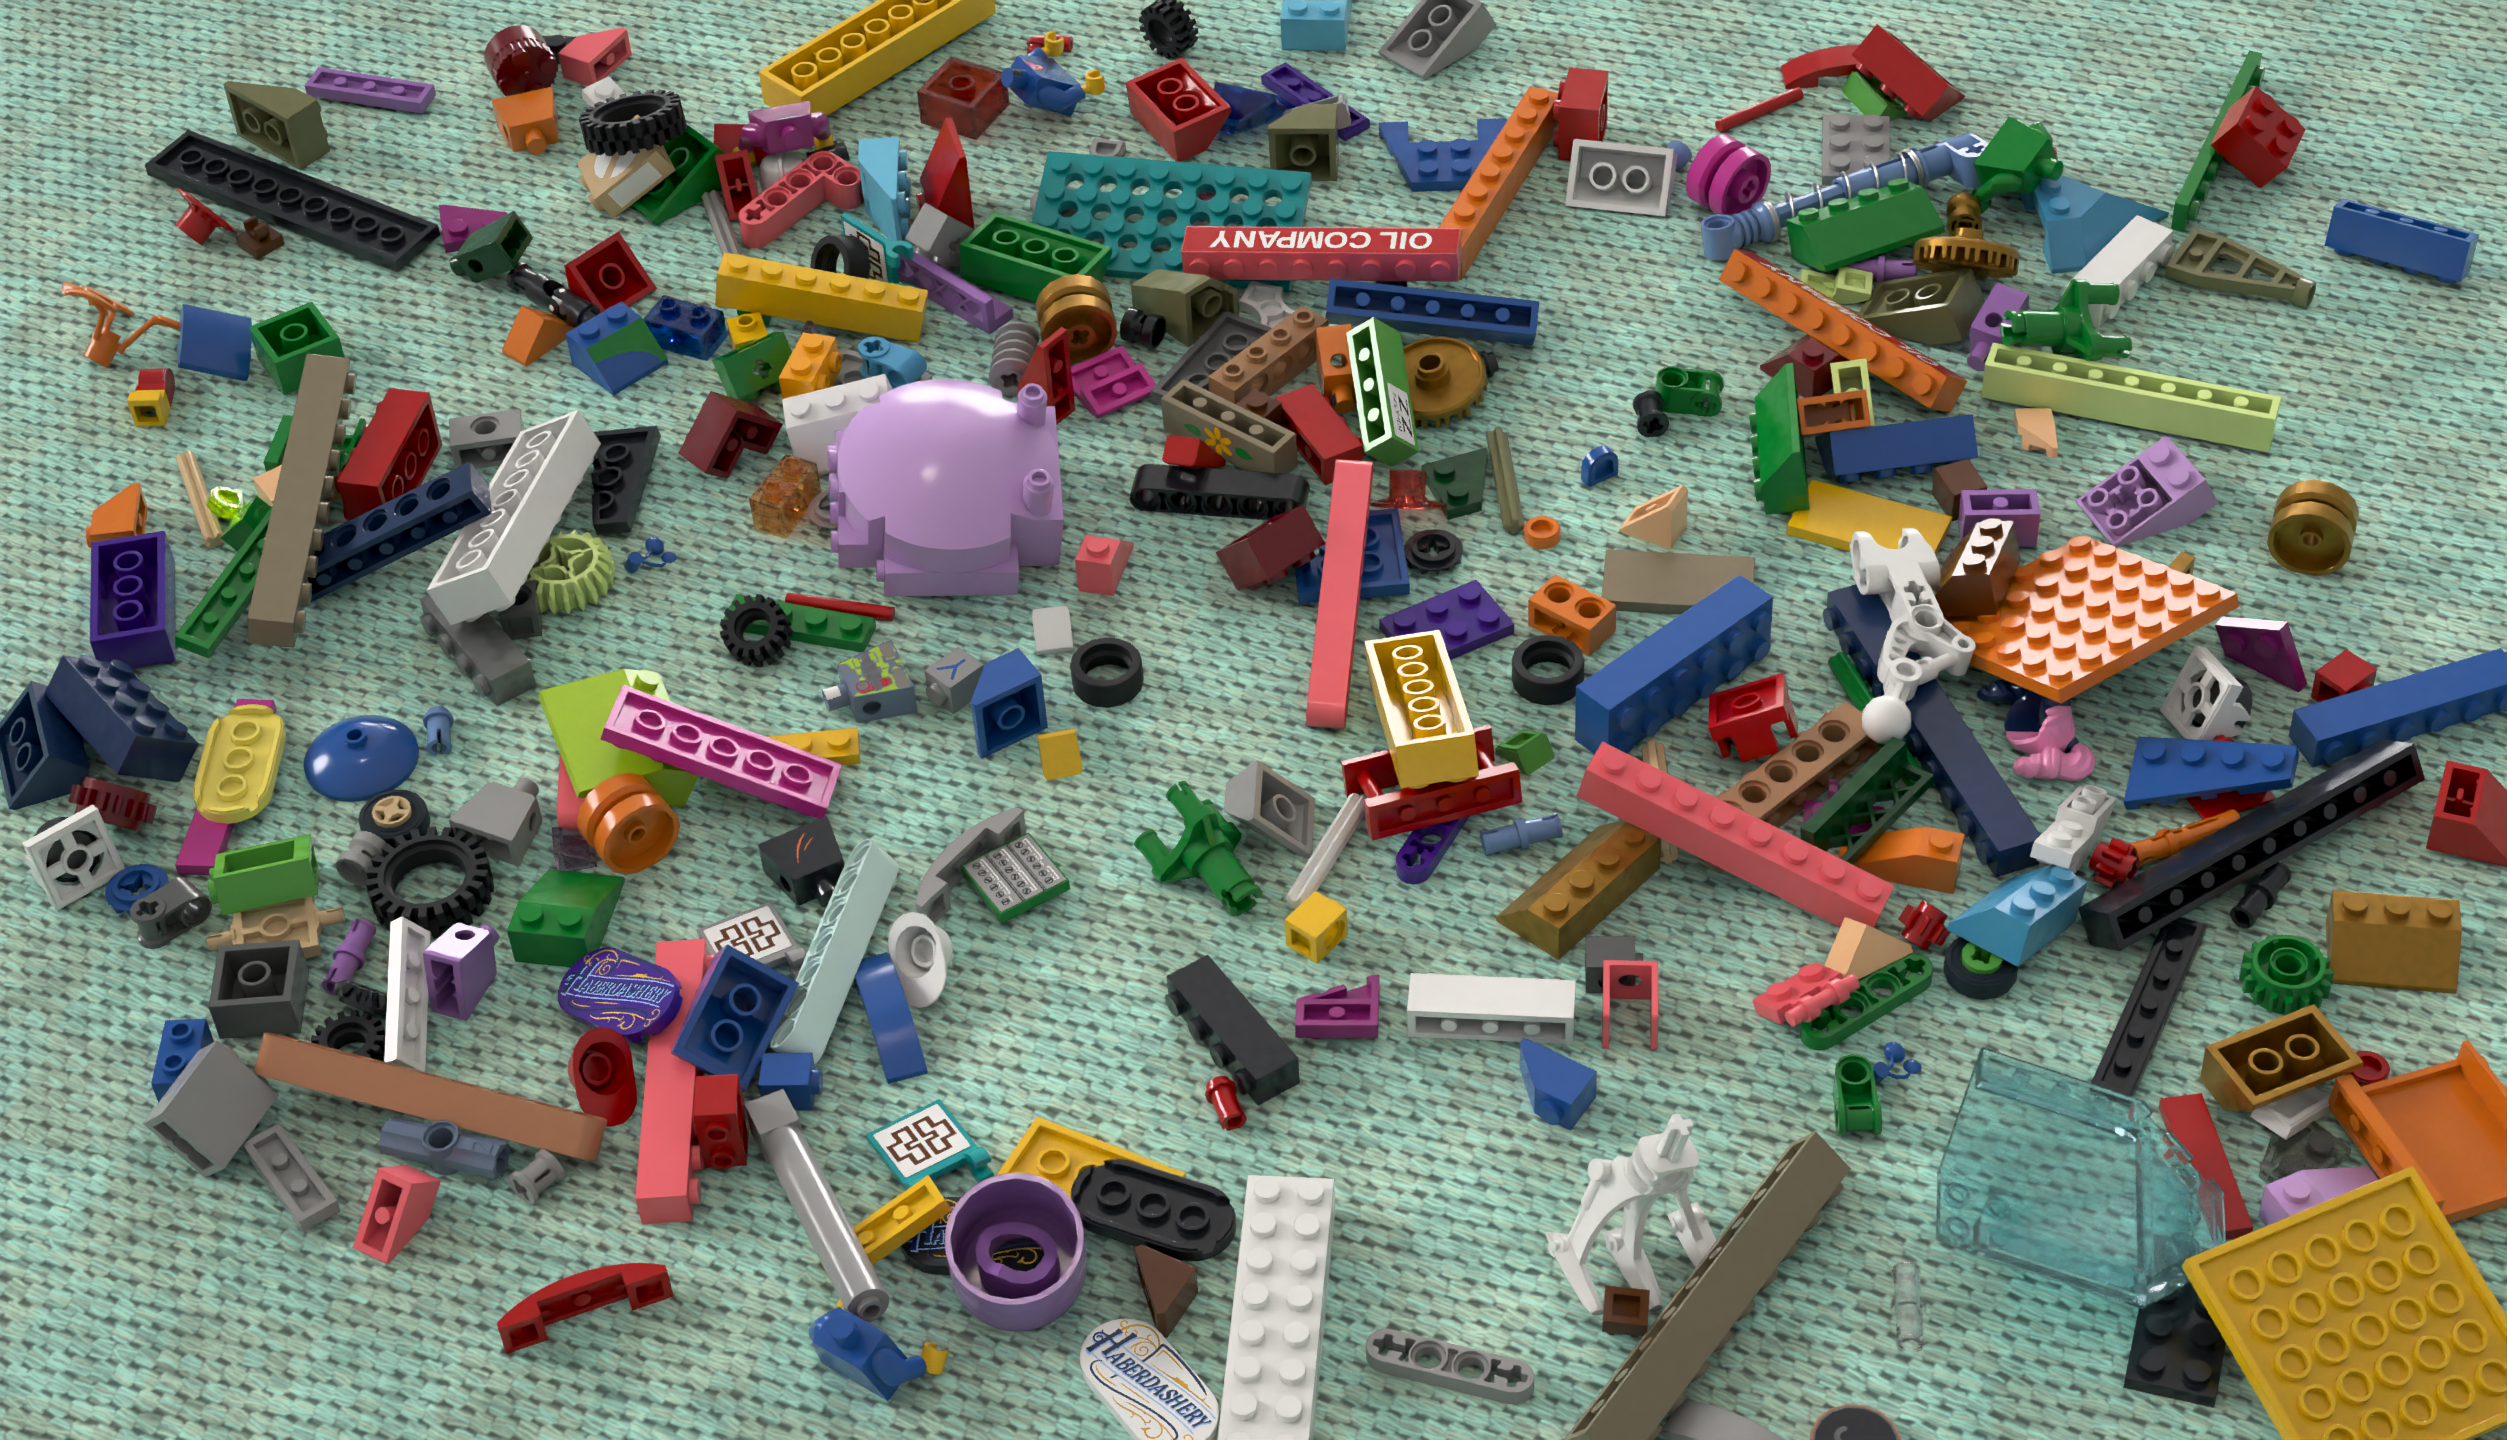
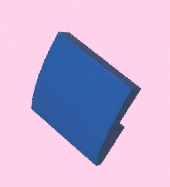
M183 304L179 314L178 368L247 381L251 359L252 338L248 328L252 326L251 318Z

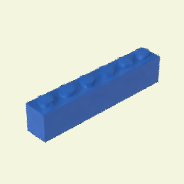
M1330 278L1325 318L1329 320V324H1351V326L1357 327L1374 317L1401 332L1533 345L1537 331L1539 301Z
M2502 648L2295 709L2293 711L2289 737L2312 767H2316L2326 763L2333 764L2345 757L2355 755L2382 739L2406 742L2418 735L2432 731L2439 732L2451 725L2465 721L2472 722L2484 715L2498 711H2507V654Z

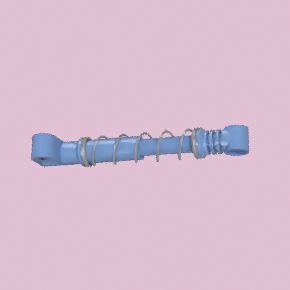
M1968 132L1919 150L1913 147L1897 153L1896 158L1876 165L1870 161L1868 168L1848 175L1842 171L1841 177L1834 179L1831 186L1823 189L1814 181V192L1792 199L1788 191H1785L1786 202L1774 206L1768 200L1762 199L1753 203L1747 211L1745 210L1732 216L1726 214L1709 216L1701 221L1704 255L1710 260H1726L1730 258L1734 249L1745 247L1757 241L1769 243L1777 241L1779 237L1785 238L1788 236V233L1782 235L1781 228L1787 227L1786 220L1798 216L1799 211L1808 208L1820 209L1828 206L1829 201L1838 198L1850 199L1856 197L1858 192L1864 189L1888 186L1887 183L1894 179L1905 178L1908 179V182L1925 188L1928 182L1948 175L1963 186L1978 188L1981 186L1973 163L1988 143L1973 133Z

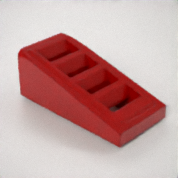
M1175 435L1167 436L1162 456L1164 463L1199 468L1225 467L1226 460L1201 439Z

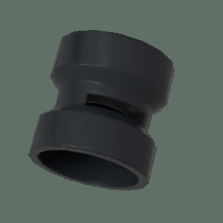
M1133 307L1127 309L1120 324V337L1122 340L1131 343L1140 341L1143 346L1151 349H1156L1160 345L1166 332V319L1164 316L1154 313L1148 316L1144 314L1143 310Z

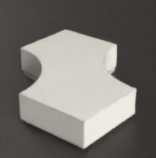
M1255 281L1249 283L1239 301V310L1253 315L1260 324L1271 328L1295 312V310L1286 306L1282 300L1284 296L1283 287Z

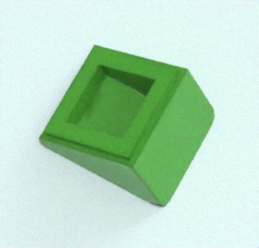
M1523 729L1495 748L1496 752L1508 762H1515L1519 770L1525 775L1533 773L1555 758L1547 734Z

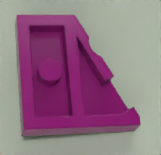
M444 204L439 205L445 252L459 251L470 234L505 216L507 212Z
M2222 617L2215 624L2225 656L2296 692H2300L2307 685L2288 622Z
M1379 975L1366 977L1367 985L1349 991L1342 984L1329 988L1324 993H1314L1296 999L1295 1038H1378Z

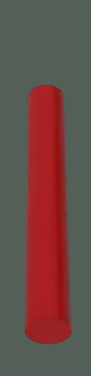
M1799 87L1719 119L1715 121V127L1720 133L1802 100L1804 97L1803 92Z
M789 592L785 597V603L872 617L877 620L893 621L895 616V607Z

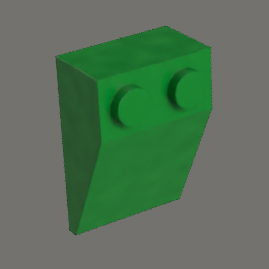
M686 125L687 129L684 130L681 136H677V139L674 141L666 140L667 144L663 145L675 171L631 205L656 225L703 201L702 195L704 192L710 193L712 190L719 192L721 189L715 156L725 153L689 125Z
M549 869L518 901L507 929L515 962L571 967L584 955L600 949L625 883V878L622 876Z

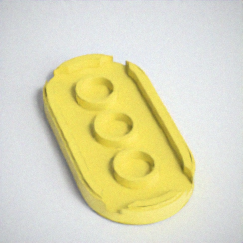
M259 704L237 706L229 710L230 715L225 716L222 720L219 716L209 727L193 786V799L196 808L205 819L221 824L242 822L260 813L270 802L286 741V729L280 715L274 714L273 709Z

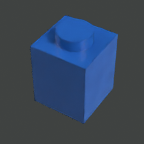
M763 1053L758 1084L760 1096L763 1097L784 1089L795 1111L813 1110L815 1095L822 1094L823 1073L821 1069H815L813 1053Z

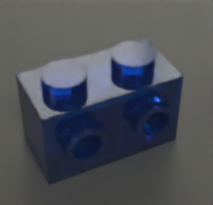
M666 295L660 298L643 319L661 349L705 361L710 359L728 337L722 310Z

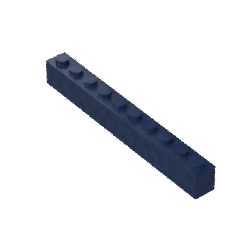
M1857 584L1828 592L1827 608L1823 610V619L1829 631L1834 630L1839 638L1842 652L1851 656L1855 662L1857 672L1863 681L1866 680L1872 688L1874 698L1883 696L1885 692L1883 690V683L1877 676V669L1881 650L1892 624L1885 603L1879 594H1861ZM1910 650L1905 657L1914 661L1922 659L1918 653ZM1934 679L1919 685L1914 697L1906 702V706L1911 711V729L1904 736L1907 748L1913 757L1918 758L1923 766V770L1934 775V784L1940 792L1943 806L1948 811L1952 810L1958 819L1960 832L1965 834V838L1969 837L1975 845L1979 861L1983 865L1987 864L1995 877L2039 865L2040 862L2036 858L2030 857L2033 843L2040 836V833L1937 680Z

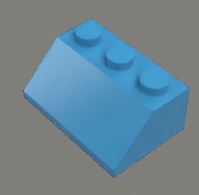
M2054 864L2007 879L1949 922L1947 930L2018 967L2076 921L2079 912L2078 908L2081 906L2088 881L2076 876L2070 869Z

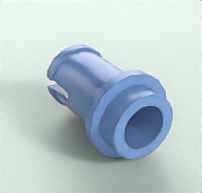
M442 706L430 708L423 718L424 727L427 728V751L434 756L437 755V743L441 744V755L448 754L452 749L450 728L453 726L454 718L449 710Z

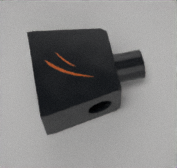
M827 816L758 844L763 871L796 905H802L817 899L822 907L827 908L844 868V860Z

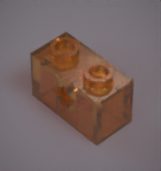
M788 454L783 456L749 498L755 530L783 539L790 535L806 515L810 501L821 493L817 463Z

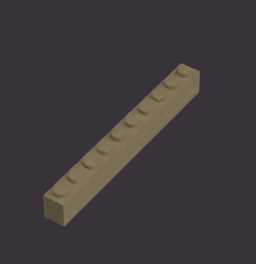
M315 354L306 355L247 617L249 643L294 648L297 633H304L306 611H302L303 605L309 606L311 603L312 583L308 582L309 578H316L318 556H314L315 551H321L323 546L324 531L320 529V525L327 524L329 502H326V497L332 498L334 494L335 476H331L332 471L338 472L340 450H337V446L344 445L346 424H342V422L350 418L351 399H348V394L354 395L356 390L357 375L350 371V358Z
M1813 1132L1790 1144L1564 1440H1654L1663 1429L1660 1422L1666 1414L1673 1412L1684 1402L1687 1397L1684 1390L1690 1382L1698 1380L1708 1370L1710 1363L1707 1361L1713 1352L1720 1350L1728 1343L1733 1336V1333L1730 1331L1736 1321L1742 1320L1753 1310L1756 1304L1753 1298L1759 1291L1766 1289L1773 1283L1778 1276L1775 1269L1781 1262L1790 1258L1798 1250L1800 1243L1797 1240L1803 1232H1807L1819 1222L1822 1217L1819 1211L1823 1205L1832 1201L1842 1191L1844 1186L1841 1184V1181L1851 1168L1817 1132Z

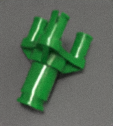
M2072 279L2058 305L2052 311L2020 310L2015 312L2014 310H2007L2003 314L2004 320H2011L2012 325L2001 323L2000 325L2001 339L2006 346H2014L2016 344L2017 346L2051 347L2053 354L2089 361L2101 360L2103 357L2129 358L2130 352H2125L2124 350L2132 351L2130 336H2101L2099 332L2095 331L2090 318L2088 304L2116 305L2118 303L2120 295L2119 286L2113 282L2089 283L2086 279Z
M1180 781L1181 791L1174 784L1166 793L1167 800L1173 804L1184 818L1185 830L1178 844L1170 852L1157 836V833L1150 829L1139 835L1134 842V846L1153 867L1152 874L1160 884L1165 885L1190 878H1202L1222 905L1227 906V911L1230 915L1239 916L1257 904L1249 895L1253 894L1255 898H1261L1263 892L1258 885L1254 884L1255 881L1232 854L1242 834L1232 822H1227L1210 799L1200 801L1189 787V784L1186 781Z

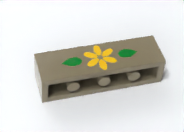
M1184 379L1161 398L1164 431L1172 435L1199 438L1224 457L1227 462L1245 471L1289 474L1298 466L1296 433Z

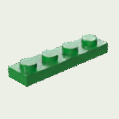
M736 594L732 603L738 599L741 605L744 604V595ZM775 601L776 604L780 605L792 624L790 627L793 630V637H788L792 641L862 653L865 651L876 629L875 618ZM731 603L729 609L734 611L736 608ZM765 620L754 621L747 626L744 632L765 636L769 631V623Z

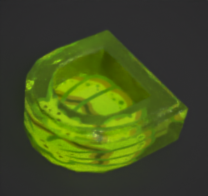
M220 486L213 488L206 499L207 507L214 514L232 520L235 514L245 506L242 491Z

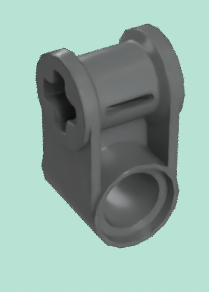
M183 877L174 878L148 896L138 899L130 908V916L133 922L138 924L137 938L140 945L148 949L161 948L167 945L174 938L192 927L203 923L210 915L212 902L190 881Z

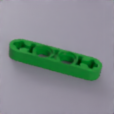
M1911 953L1859 981L1860 988L1850 993L1848 1000L1838 1006L1832 1004L1821 1010V1015L1809 1023L1801 1022V1041L1805 1046L1813 1050H1826L1835 1046L1926 991L1932 982V962L1922 954ZM1884 987L1891 990L1893 995L1881 998L1874 995L1872 990ZM1846 1006H1853L1860 1009L1862 1013L1856 1017H1849L1842 1014L1840 1010ZM1827 1027V1031L1825 1033L1821 1031Z

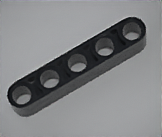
M1144 464L1136 470L1129 500L1134 508L1140 511L1269 520L1301 505H1304L1306 508L1310 485L1305 478L1294 474Z

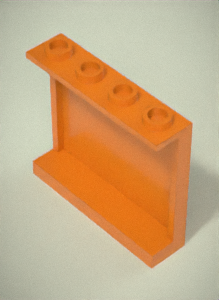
M2469 1040L2462 1042L2457 1059L2362 1087H2360L2351 1074L2335 1079L2328 1101V1108L2380 1179L2413 1166L2448 1223L2507 1206V1087L2501 1083L2490 1069L2487 1060L2476 1051Z

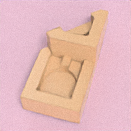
M2015 408L2014 424L2017 433L2022 435L2021 449L2026 451L2047 450L2046 457L2057 458L2058 443L2051 408Z

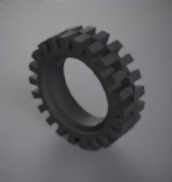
M647 90L644 94H641V91H635L630 96H627L626 93L621 94L618 99L610 97L606 99V103L598 102L594 104L595 107H588L585 109L586 112H582L580 114L581 117H579L586 149L590 153L595 152L596 155L605 153L606 156H613L618 152V156L626 155L628 151H632L635 154L640 153L639 149L643 148L647 151L654 149L653 145L663 146L667 144L666 140L674 141L677 139V136H681L684 130L687 129L679 95L674 94L672 91L666 92L665 90H658L655 93L654 90ZM636 115L640 116V118L633 119Z
M436 826L427 827V836L422 837L420 836L419 829L410 831L412 840L406 841L400 835L394 838L396 848L385 844L381 848L383 857L375 854L372 858L373 867H368L366 871L368 878L365 879L366 888L374 915L376 914L377 920L381 925L385 923L386 929L389 932L390 922L403 916L420 927L431 931L433 939H437L441 936L440 929L447 927L449 929L459 921L465 925H471L473 923L471 913L480 917L485 912L483 904L489 905L492 900L490 892H494V879L483 845H479V841L474 836L469 839L467 832L459 830L454 836L453 828L444 827L442 834L438 835ZM443 862L453 864L466 873L459 889L438 901L414 904L400 899L395 894L396 887L403 876L422 865Z

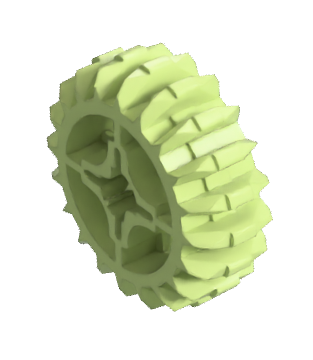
M576 529L570 534H564L560 530L558 535L550 536V540L543 546L538 555V561L532 566L527 575V581L535 580L536 594L541 613L550 608L554 616L560 610H565L570 615L573 608L578 607L584 611L585 604L597 605L598 597L607 596L608 588L613 587L615 565L608 546L602 543L600 537L592 538L589 532L579 535Z

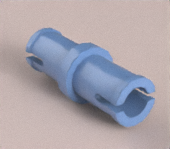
M1557 813L1528 821H1523L1522 818L1513 820L1511 825L1480 831L1481 844L1486 856L1520 847V850L1529 849V844L1563 837V830Z

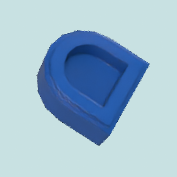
M1602 445L1592 449L1582 461L1581 480L1588 487H1591L1618 475V456L1608 446Z

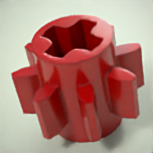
M2112 838L2110 844L2100 842L2093 851L2089 861V869L2097 872L2093 881L2111 889L2117 887L2118 883L2122 884L2133 878L2140 862L2139 858L2131 855L2135 846L2118 838Z
M1924 900L1920 902L1917 908L1907 904L1898 918L1905 925L1901 935L1926 951L1932 942L1942 947L1950 934V931L1944 925L1948 915Z

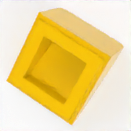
M1075 728L1037 735L1040 762L1046 780L1078 775L1083 772Z

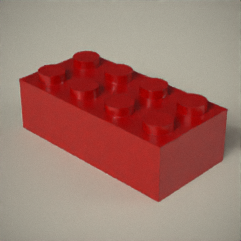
M389 388L383 400L377 404L376 413L369 425L365 426L362 438L356 448L352 449L349 461L336 479V490L341 495L344 506L343 514L346 520L350 521L421 486L443 445L429 392Z

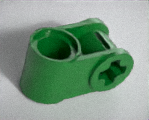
M1667 366L1658 371L1655 391L1659 392L1664 399L1665 406L1663 412L1708 417L1715 416L1720 412L1722 399L1719 394L1724 388V380L1716 371L1684 369L1675 366ZM1707 380H1710L1709 390L1706 389ZM1705 397H1708L1707 407H1704Z
M1845 1055L1838 1060L1835 1067L1833 1100L1837 1136H1845L1846 1132L1872 1131L1874 1135L1881 1134L1882 1111L1880 1099L1877 1096L1873 1066L1867 1058L1861 1055Z

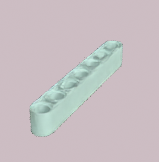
M865 839L860 842L846 860L795 980L799 985L769 1043L770 1047L777 1053H813L814 1064H816L826 1048L900 867L897 861L871 839Z

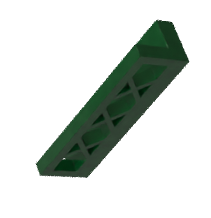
M1892 737L1800 827L1801 840L1826 852L1830 848L1847 846L1848 851L1840 859L1853 865L1934 784V775L1908 764L1907 743ZM1903 776L1916 782L1913 786L1896 788L1895 783ZM1893 800L1894 805L1890 809L1876 811L1872 809V806L1877 802ZM1870 823L1871 828L1867 832L1849 833V829L1853 825Z

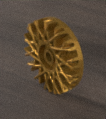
M1960 227L1956 228L1955 236L1928 237L1918 240L1915 243L1913 264L1917 265L1918 269L1931 270L1932 273L1971 267L1976 279L1979 277L1987 279L1989 276L1998 280L1999 278L2006 277L2013 278V276L2018 274L2020 254L2015 248L1986 241L1983 239L1984 231L1980 229Z
M1432 337L1415 341L1403 347L1415 427L1422 423V427L1427 429L1426 420H1434L1437 428L1441 426L1442 421L1446 426H1450L1449 416L1457 414L1459 421L1463 419L1462 415L1468 417L1471 415V404L1478 408L1479 402L1484 401L1483 390L1487 391L1488 385L1485 364L1481 355L1472 346L1453 338Z

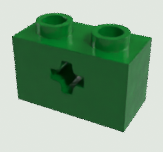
M772 332L715 358L712 362L727 396L747 402L761 395L760 389L772 385V388L780 387L779 376L792 351L784 332ZM756 363H761L763 366L758 370L759 375L752 372L757 367Z

